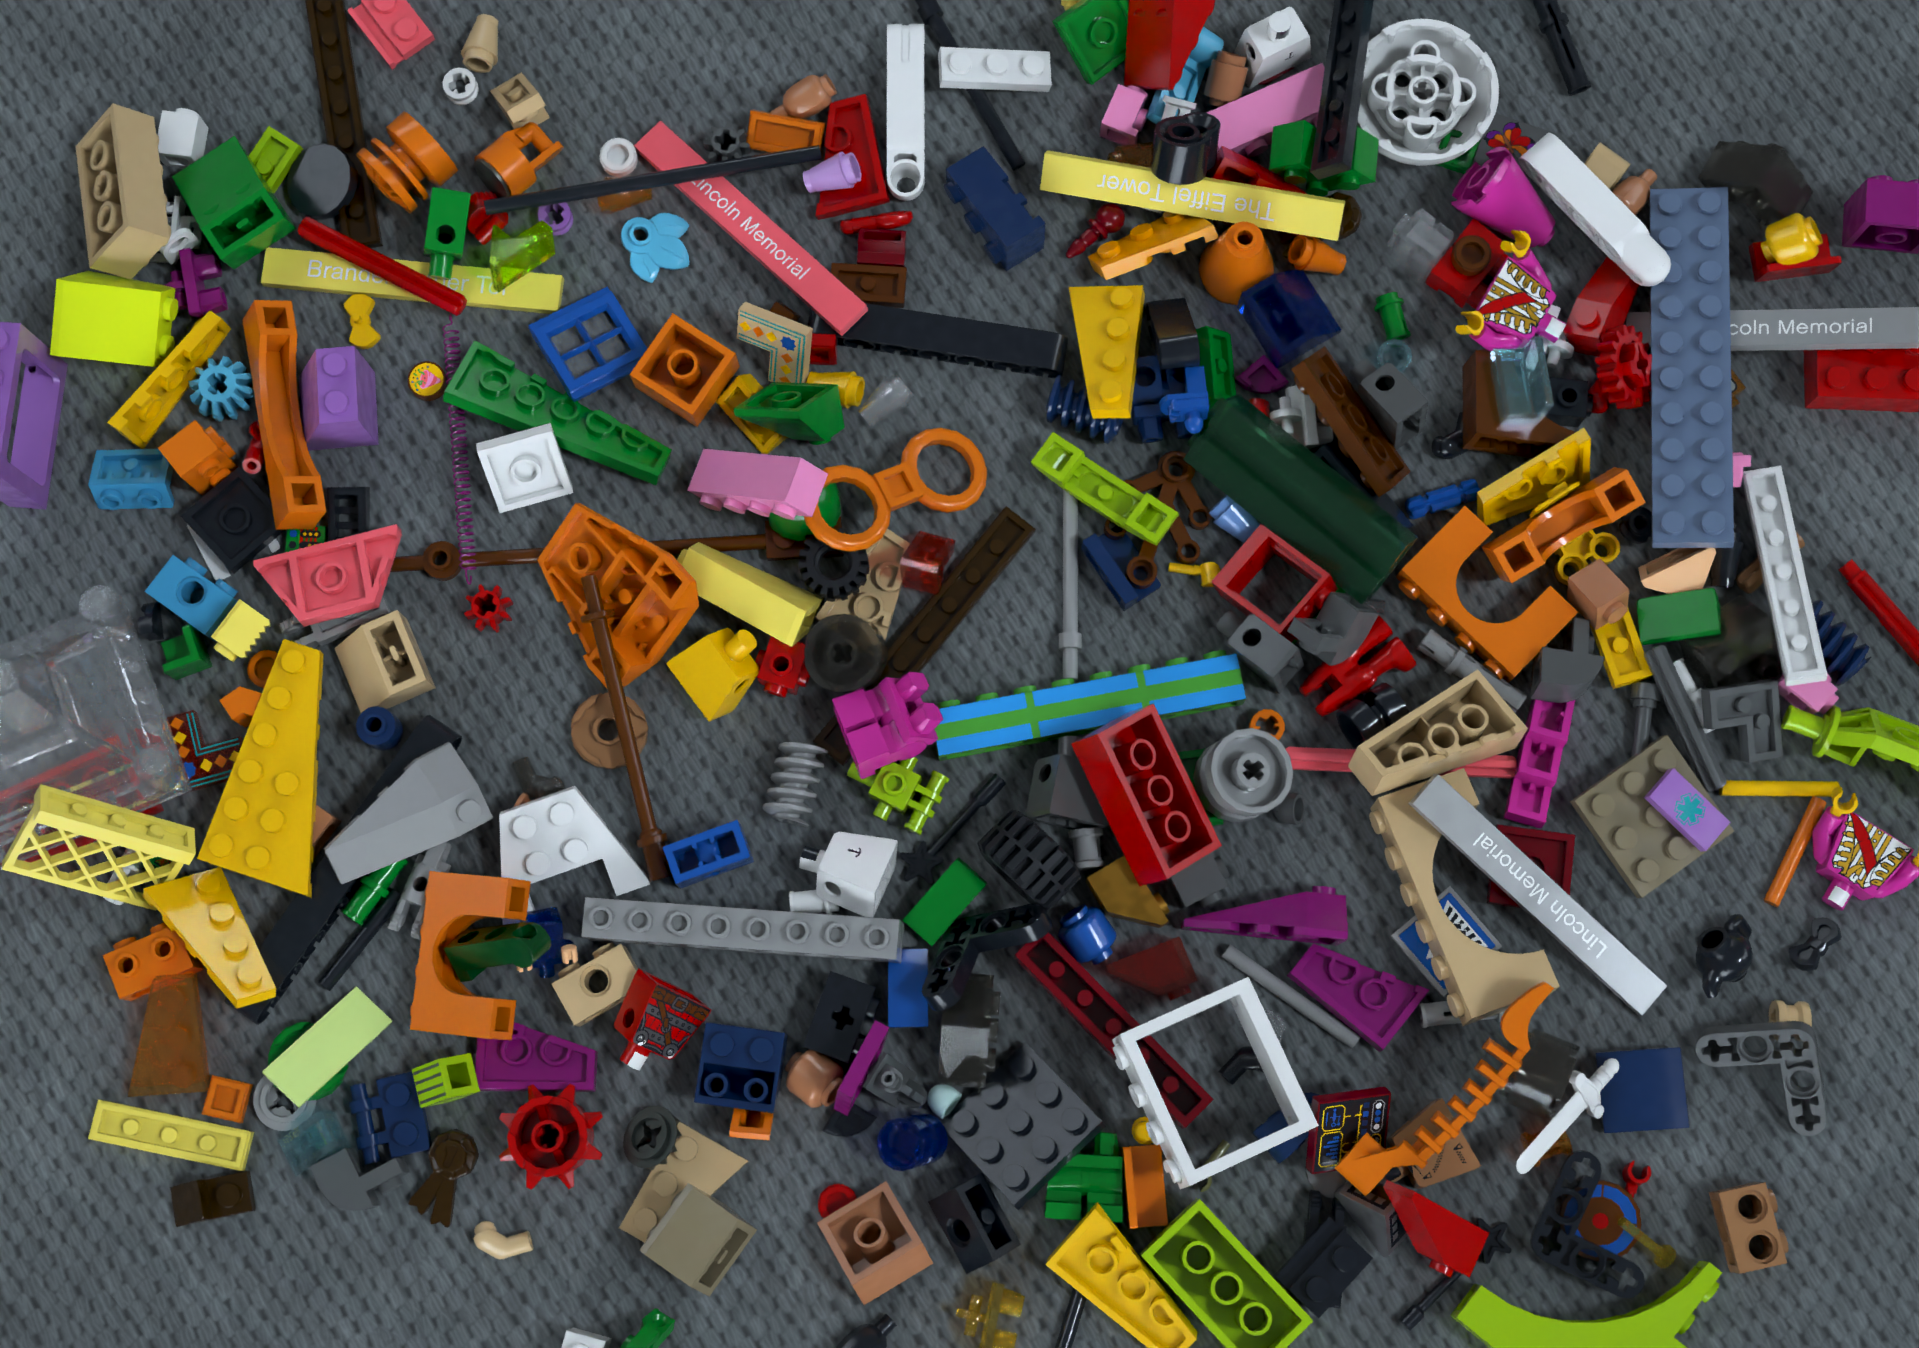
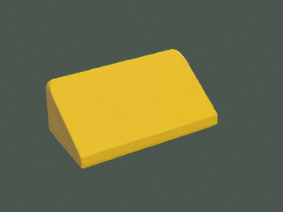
M750 373L738 375L716 400V403L762 454H769L788 437L734 415L733 408L763 389Z

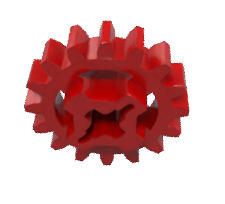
M1633 325L1609 328L1608 332L1601 334L1603 342L1596 345L1600 352V357L1595 358V362L1600 365L1597 368L1596 375L1599 381L1603 380L1604 382L1601 390L1603 393L1609 392L1608 402L1610 404L1616 403L1617 409L1642 407L1643 402L1650 401L1648 392H1651L1652 354L1647 353L1650 345L1649 343H1642L1643 333L1641 331L1635 332Z

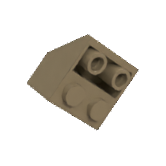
M687 1183L685 1188L674 1197L671 1207L659 1224L650 1230L647 1240L639 1251L691 1288L710 1297L757 1229L723 1202Z

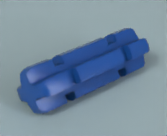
M1469 479L1460 482L1458 486L1453 484L1427 492L1424 497L1417 495L1408 498L1405 502V508L1409 518L1414 520L1424 517L1427 512L1433 514L1459 506L1461 501H1464L1465 504L1477 500V492L1480 491V488L1475 479Z

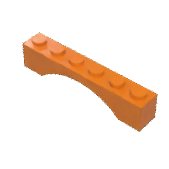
M254 300L242 321L276 530L314 529L326 513L321 476L309 454L300 418L296 377L297 329L292 301Z

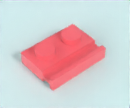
M361 0L360 5L354 9L351 7L347 10L351 18L392 70L404 59L407 60L435 40L431 31L407 0Z

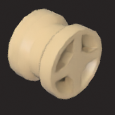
M1774 1000L1769 1008V1022L1801 1021L1812 1026L1810 1006L1804 1001H1798L1794 1005H1786L1782 1000ZM1773 1035L1775 1040H1778L1779 1035ZM1791 1035L1795 1040L1801 1041L1799 1035Z

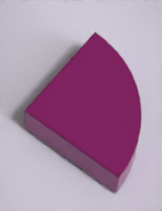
M1265 355L1261 356L1235 379V382L1242 388L1259 394L1277 392L1289 384V381Z

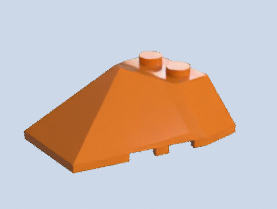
M581 503L574 504L537 559L557 603H563L571 619L568 626L572 635L578 634L587 653L583 655V658L588 668L606 688L607 685L592 623H582L581 616L589 614L581 582L582 577L596 575L604 610L614 609L615 615L607 619L623 688L662 659L699 607L695 579L672 554Z

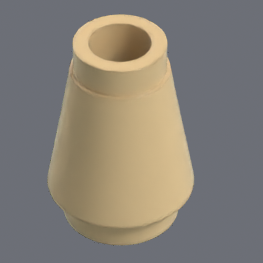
M481 14L477 16L476 22L461 50L463 64L474 72H490L492 67L498 62V20L491 15Z

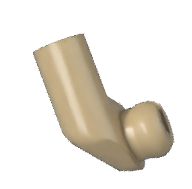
M490 1221L480 1222L474 1229L475 1236L473 1239L477 1248L496 1259H505L534 1249L529 1231L505 1237L497 1232L494 1223Z

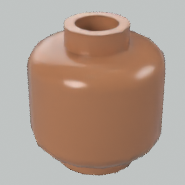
M811 1049L804 1053H795L785 1068L788 1072L786 1078L787 1089L811 1108H818L822 1105L828 1107L836 1100L837 1091L843 1081L844 1071L842 1066L830 1056Z

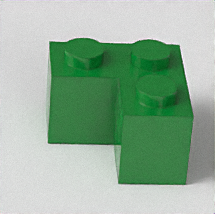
M1306 120L1273 127L1269 170L1283 177L1285 182L1295 184L1304 189L1307 194L1322 197L1326 196L1329 191L1339 189L1357 190L1360 185L1375 182L1379 139L1357 126L1351 170L1320 180L1310 172L1316 127Z

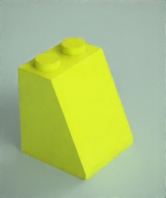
M85 271L56 279L50 355L151 367L160 365L174 350L175 346L174 337L171 336L172 321L175 320L178 313V300L175 299V288L93 271Z

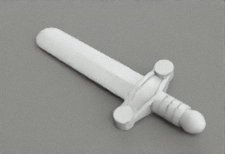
M1607 1059L1589 1079L1585 1077V1074L1576 1070L1570 1072L1568 1081L1572 1084L1575 1094L1520 1155L1516 1164L1517 1171L1520 1174L1530 1171L1585 1109L1587 1114L1599 1119L1602 1117L1604 1107L1601 1105L1600 1091L1613 1078V1074L1618 1072L1619 1062L1616 1059Z

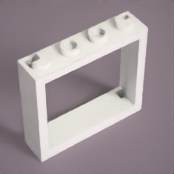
M1249 977L1121 1033L1112 1039L1115 1046L1112 1049L1117 1058L1115 1062L1120 1070H1126L1132 1083L1128 1086L1132 1100L1138 1108L1143 1107L1149 1120L1146 1123L1148 1135L1156 1146L1160 1144L1166 1160L1163 1161L1166 1173H1170L1173 1182H1177L1180 1189L1191 1186L1319 1126ZM1230 1000L1289 1126L1195 1169L1136 1041Z

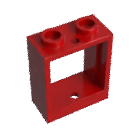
M1262 524L1258 526L1211 581L1218 594L1247 617L1251 613L1256 615L1291 643L1294 639L1298 640V638L1287 631L1294 617L1313 618L1321 610L1329 593L1336 592L1338 589L1328 572ZM1273 554H1276L1315 583L1281 624H1278L1240 595Z

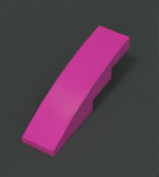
M1532 699L1526 721L1528 730L1521 740L1516 760L1517 769L1514 778L1511 780L1505 808V819L1540 829L1546 823L1552 788L1557 782L1563 747L1568 741L1575 700L1555 703Z

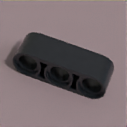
M1185 297L1147 302V321L1151 322V326H1148L1160 369L1199 366L1200 348L1198 335Z

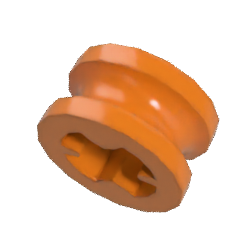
M1272 709L1258 711L1252 717L1249 728L1260 730L1261 727L1256 726L1257 721L1266 722L1270 718L1276 723L1273 729H1277V733L1271 735L1280 740L1285 731L1283 717Z

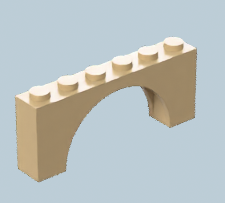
M1464 768L1441 776L1476 809L1480 803ZM1425 781L1378 797L1370 808L1372 812H1370L1369 817L1375 833L1381 834L1386 844L1385 857L1389 867L1393 871L1397 870L1402 882L1400 885L1401 896L1408 907L1412 906L1418 919L1415 922L1418 936L1424 944L1428 943L1433 955L1431 965L1434 974L1438 980L1444 981L1448 990L1447 1003L1455 1018L1459 1017L1462 1026L1504 1012L1518 997L1543 981L1554 988L1551 993L1560 986L1544 949L1524 954L1504 953L1489 949L1465 936L1443 911L1435 892L1432 873L1434 853L1442 834L1408 804L1427 783Z

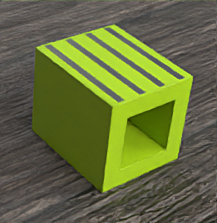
M471 1053L437 1059L412 1069L420 1108L453 1102L480 1092Z

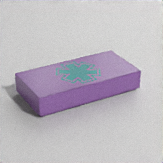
M1674 768L1668 769L1644 797L1700 852L1707 851L1730 823L1722 813Z

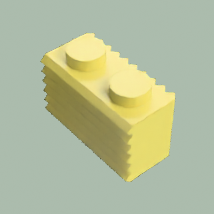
M239 599L211 637L217 641L213 648L232 662L237 657L242 659L248 658L247 652H252V646L257 645L256 640L262 639L261 634L266 633V628L271 627L269 619Z

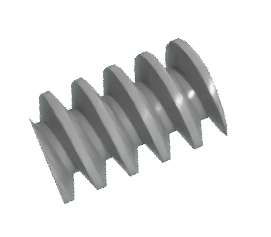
M783 742L779 744L778 749L787 757L776 758L774 762L775 766L783 772L772 773L770 777L780 787L769 788L766 792L776 802L763 804V810L775 820L795 826L809 827V824L800 818V814L813 812V809L803 802L804 799L817 797V794L807 787L808 784L820 783L821 779L811 772L812 769L824 768L825 764L815 757L816 754L828 753V751L807 743Z

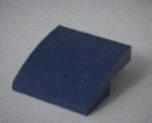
M1681 1047L1596 1053L1597 1069L1610 1058H1614L1619 1062L1618 1072L1613 1074V1078L1600 1091L1601 1105L1604 1107L1602 1115L1604 1133L1690 1128Z

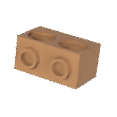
M1753 1182L1709 1192L1729 1272L1741 1274L1787 1263L1785 1253L1789 1250L1787 1238L1784 1231L1777 1227L1774 1213L1778 1211V1205L1773 1191L1770 1188L1767 1189L1766 1182ZM1745 1195L1753 1203V1211L1746 1218L1740 1214L1738 1209L1739 1200ZM1756 1235L1762 1239L1764 1244V1250L1757 1258L1753 1257L1749 1251V1242Z

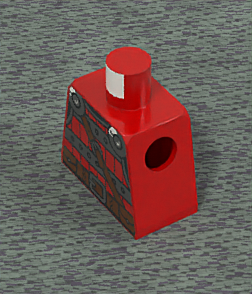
M638 968L614 1022V1028L629 1041L619 1059L626 1065L639 1071L651 1052L668 1060L673 1059L708 1017L711 1009L692 993Z

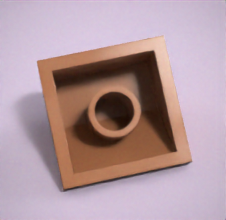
M887 1181L817 1222L863 1305L933 1264L925 1246Z

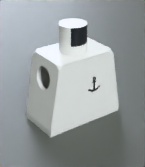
M1292 7L1277 11L1244 30L1234 53L1247 57L1245 66L1248 67L1245 82L1249 89L1311 58L1310 36Z
M837 832L834 833L826 851L805 846L800 858L799 868L817 873L816 894L820 898L861 916L873 918L896 866L898 841L888 838Z

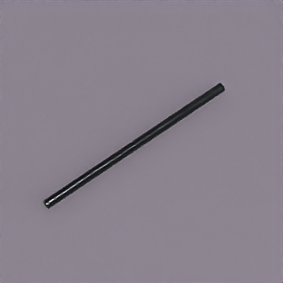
M819 145L488 199L484 200L486 215L818 161L822 160Z

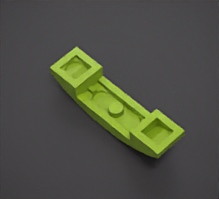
M1054 432L1051 433L1031 461V464L1083 504L1126 531L1153 545H1158L1179 516L1177 511L1146 492L1144 495L1085 457L1084 451Z

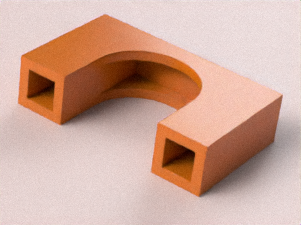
M1464 506L1400 570L1396 578L1400 581L1398 584L1399 588L1406 596L1412 600L1418 598L1429 608L1426 612L1437 625L1441 627L1447 625L1457 635L1455 641L1460 647L1462 646L1468 650L1467 653L1469 654L1475 652L1485 661L1483 666L1496 675L1499 680L1503 678L1509 683L1540 652L1541 648L1545 647L1565 627L1578 611L1554 588L1549 586L1520 616L1511 621L1489 623L1471 615L1464 608L1457 594L1456 580L1461 565L1489 538L1493 531L1471 510Z
M429 871L428 884L425 888L424 918L420 928L419 958L415 968L414 999L410 1009V1030L484 1039L512 1040L517 1000L484 997L469 991L460 982L443 948L462 934L472 923L483 918L493 917L526 921L531 881Z

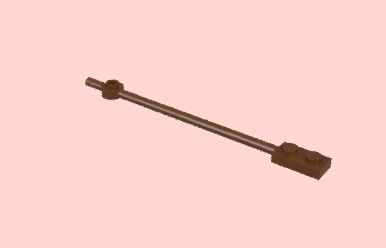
M841 516L833 527L837 531L842 528ZM765 521V534L649 542L672 555H679L683 549L688 550L689 547L698 542L720 552L766 549L767 561L800 559L799 553L801 549H804V542L806 540L796 541L784 538L772 530L769 521ZM813 534V535H806V540H807L808 538H809L810 540L813 539V538L815 537L814 534ZM438 541L428 546L423 555L395 557L390 572L425 570L436 580L448 581L456 577L462 569L459 566L462 562L459 560L461 554L453 544L446 541ZM545 547L463 552V554L475 553L476 555L463 556L461 560L474 559L476 562L463 563L461 566L467 568L471 566L484 567L538 563L537 559ZM830 551L823 555L822 558L843 557L844 554L839 551ZM446 554V563L436 565L435 560L437 556Z

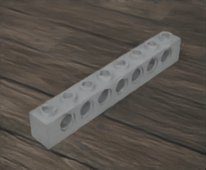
M585 897L581 937L590 941L901 963L904 923L899 919Z

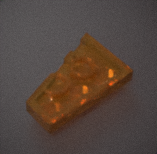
M197 973L156 976L151 984L128 1097L207 1092L210 1085Z

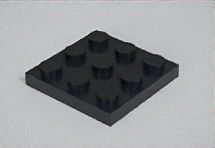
M1026 1042L939 1123L944 1131L1017 1210L1027 1203L1106 1127L1103 1121Z

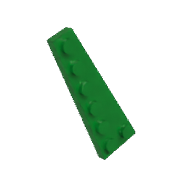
M473 341L444 391V402L517 431L551 423L560 448L653 485H657L671 456L672 449L629 425L618 422L616 418L600 409L592 411L579 404L578 401L573 402L567 392L563 395L547 386V380L534 373L531 377L515 368V362L477 341Z

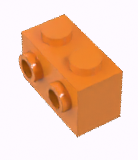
M196 420L158 447L179 476L202 496L238 467L231 459L237 453L226 439L220 436L212 426L205 429Z
M164 922L150 929L151 934L137 940L136 937H130L113 945L114 951L103 955L119 999L133 1001L204 970L203 965L197 957L194 958L185 948V942L175 930L171 931Z

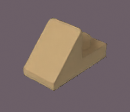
M522 72L490 90L513 129L523 127L528 122H534L538 125L550 118L544 108L546 105L539 92Z

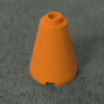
M1238 222L1220 234L1218 239L1212 240L1206 246L1199 263L1200 278L1208 293L1220 302L1231 305H1242L1261 297L1270 286L1274 274L1273 258L1261 230L1253 223Z

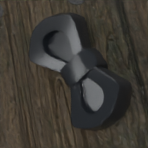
M1814 918L1812 920V936L1804 944L1789 948L1791 962L1802 971L1816 970L1820 957L1825 955L1828 946L1840 941L1842 938L1838 924L1829 918Z

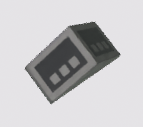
M1382 1179L1366 1196L1347 1180L1334 1193L1335 1197L1383 1258L1388 1257L1408 1234L1383 1188L1386 1180Z

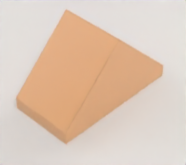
M1677 548L1638 567L1641 582L1645 588L1667 594L1703 589L1716 555V549Z

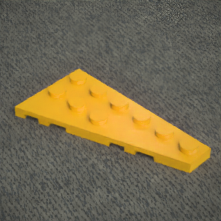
M283 639L197 859L312 898L310 879L311 862H313L314 857L312 839L313 823L316 817L318 760L316 758L317 740H319L320 736L318 718L319 701L322 696L324 654L320 650Z

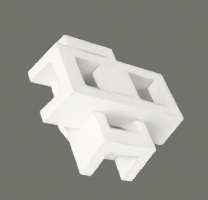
M175 196L174 202L167 201L166 212L167 214H172V217L167 216L168 224L171 227V236L168 243L160 248L159 251L161 253H156L150 259V262L178 264V259L180 258L179 250L187 248L200 249L202 230L193 216H185L186 205L181 196Z

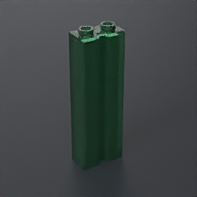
M1239 393L1227 399L1220 398L1208 413V416L1211 418L1208 428L1206 430L1202 428L1199 433L1193 434L1188 441L1187 446L1191 449L1183 460L1269 530L1328 572L1334 582L1360 604L1372 598L1418 537Z

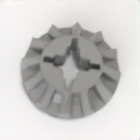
M264 1075L257 1084L253 1096L254 1109L260 1121L267 1127L278 1131H290L304 1126L308 1119L315 1114L317 1100L306 1101L300 1108L292 1102L295 1112L287 1106L275 1107L273 1109L272 1107L277 1105V1102L281 1099L280 1090Z

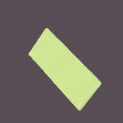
M356 986L265 1068L262 1073L300 1108L392 1023V1020Z

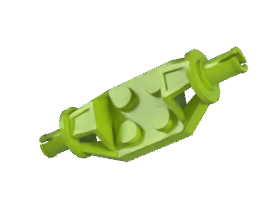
M1789 705L1784 713L1781 728L1812 738V755L1820 758L1826 755L1854 767L1867 748H1870L1875 755L1882 759L1895 761L1897 758L1910 763V766L1919 772L1918 725L1870 707L1841 712L1838 706L1833 705L1823 717Z

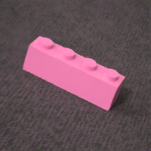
M1323 63L1207 112L1219 119L1221 123L1217 153L1220 147L1224 146L1242 156L1247 154L1248 157H1255L1266 151L1268 145L1272 143L1274 126L1306 120L1317 127L1325 70Z
M703 449L687 491L700 497L699 503L715 511H721L722 507H725L736 513L745 514V511L749 510L764 517H769L772 512L780 517L794 520L796 515L813 516L828 473L800 457Z

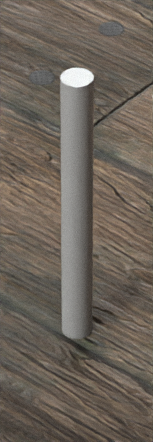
M1231 944L1221 956L1352 1049L1360 1039V1036Z

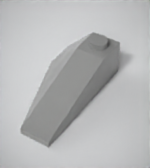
M450 742L414 759L404 768L405 772L389 788L386 786L377 795L379 798L362 815H357L323 849L341 884L457 838L493 819L478 784Z

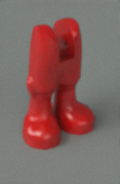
M1378 615L1364 642L1349 658L1333 666L1323 661L1305 679L1299 690L1304 697H1307L1312 692L1321 688L1325 682L1330 685L1334 692L1326 696L1315 708L1316 712L1323 717L1338 710L1358 695L1368 692L1376 683L1377 678L1391 669L1405 673L1413 669L1417 664L1407 647L1396 636L1370 660L1358 665L1361 656L1393 635L1392 629Z

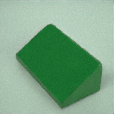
M1714 588L1645 597L1637 600L1639 634L1642 645L1721 634L1720 604Z

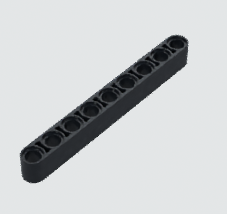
M427 715L424 717L347 825L357 815H362L379 798L377 795L386 786L389 788L405 772L404 768L414 759L447 742H450L453 748L457 750L461 744L462 736L433 716ZM325 854L311 874L312 898L297 894L258 948L275 984L276 997L238 1009L235 1008L227 997H225L224 1002L256 1025L261 1024L270 1014L267 1011L269 1007H275L292 983L291 976L293 974L297 976L316 949L313 946L315 942H321L339 917L337 911L344 909L362 884L359 881L361 877L341 884Z

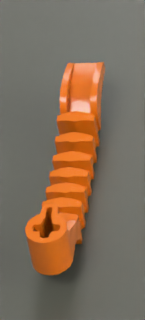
M1543 981L1518 997L1505 1010L1500 1022L1501 1031L1504 1037L1516 1047L1515 1050L1511 1053L1490 1037L1486 1040L1482 1049L1502 1062L1503 1065L1496 1070L1482 1058L1479 1060L1474 1070L1485 1077L1488 1082L1481 1087L1471 1078H1468L1461 1089L1472 1096L1473 1099L1466 1104L1454 1094L1446 1104L1457 1113L1451 1121L1437 1110L1429 1119L1440 1129L1435 1136L1421 1124L1413 1133L1417 1138L1413 1145L1403 1139L1396 1146L1384 1148L1366 1132L1335 1166V1169L1364 1196L1372 1191L1392 1167L1418 1165L1423 1169L1428 1163L1427 1160L1434 1153L1438 1155L1450 1138L1452 1140L1455 1139L1461 1131L1460 1128L1466 1122L1471 1123L1476 1118L1477 1111L1482 1106H1487L1491 1102L1492 1095L1496 1090L1504 1088L1510 1074L1513 1071H1518L1522 1066V1058L1531 1049L1528 1040L1530 1019L1554 988Z

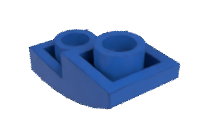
M902 949L901 963L888 962L889 1028L929 1027L928 1002L921 992L928 975V949Z

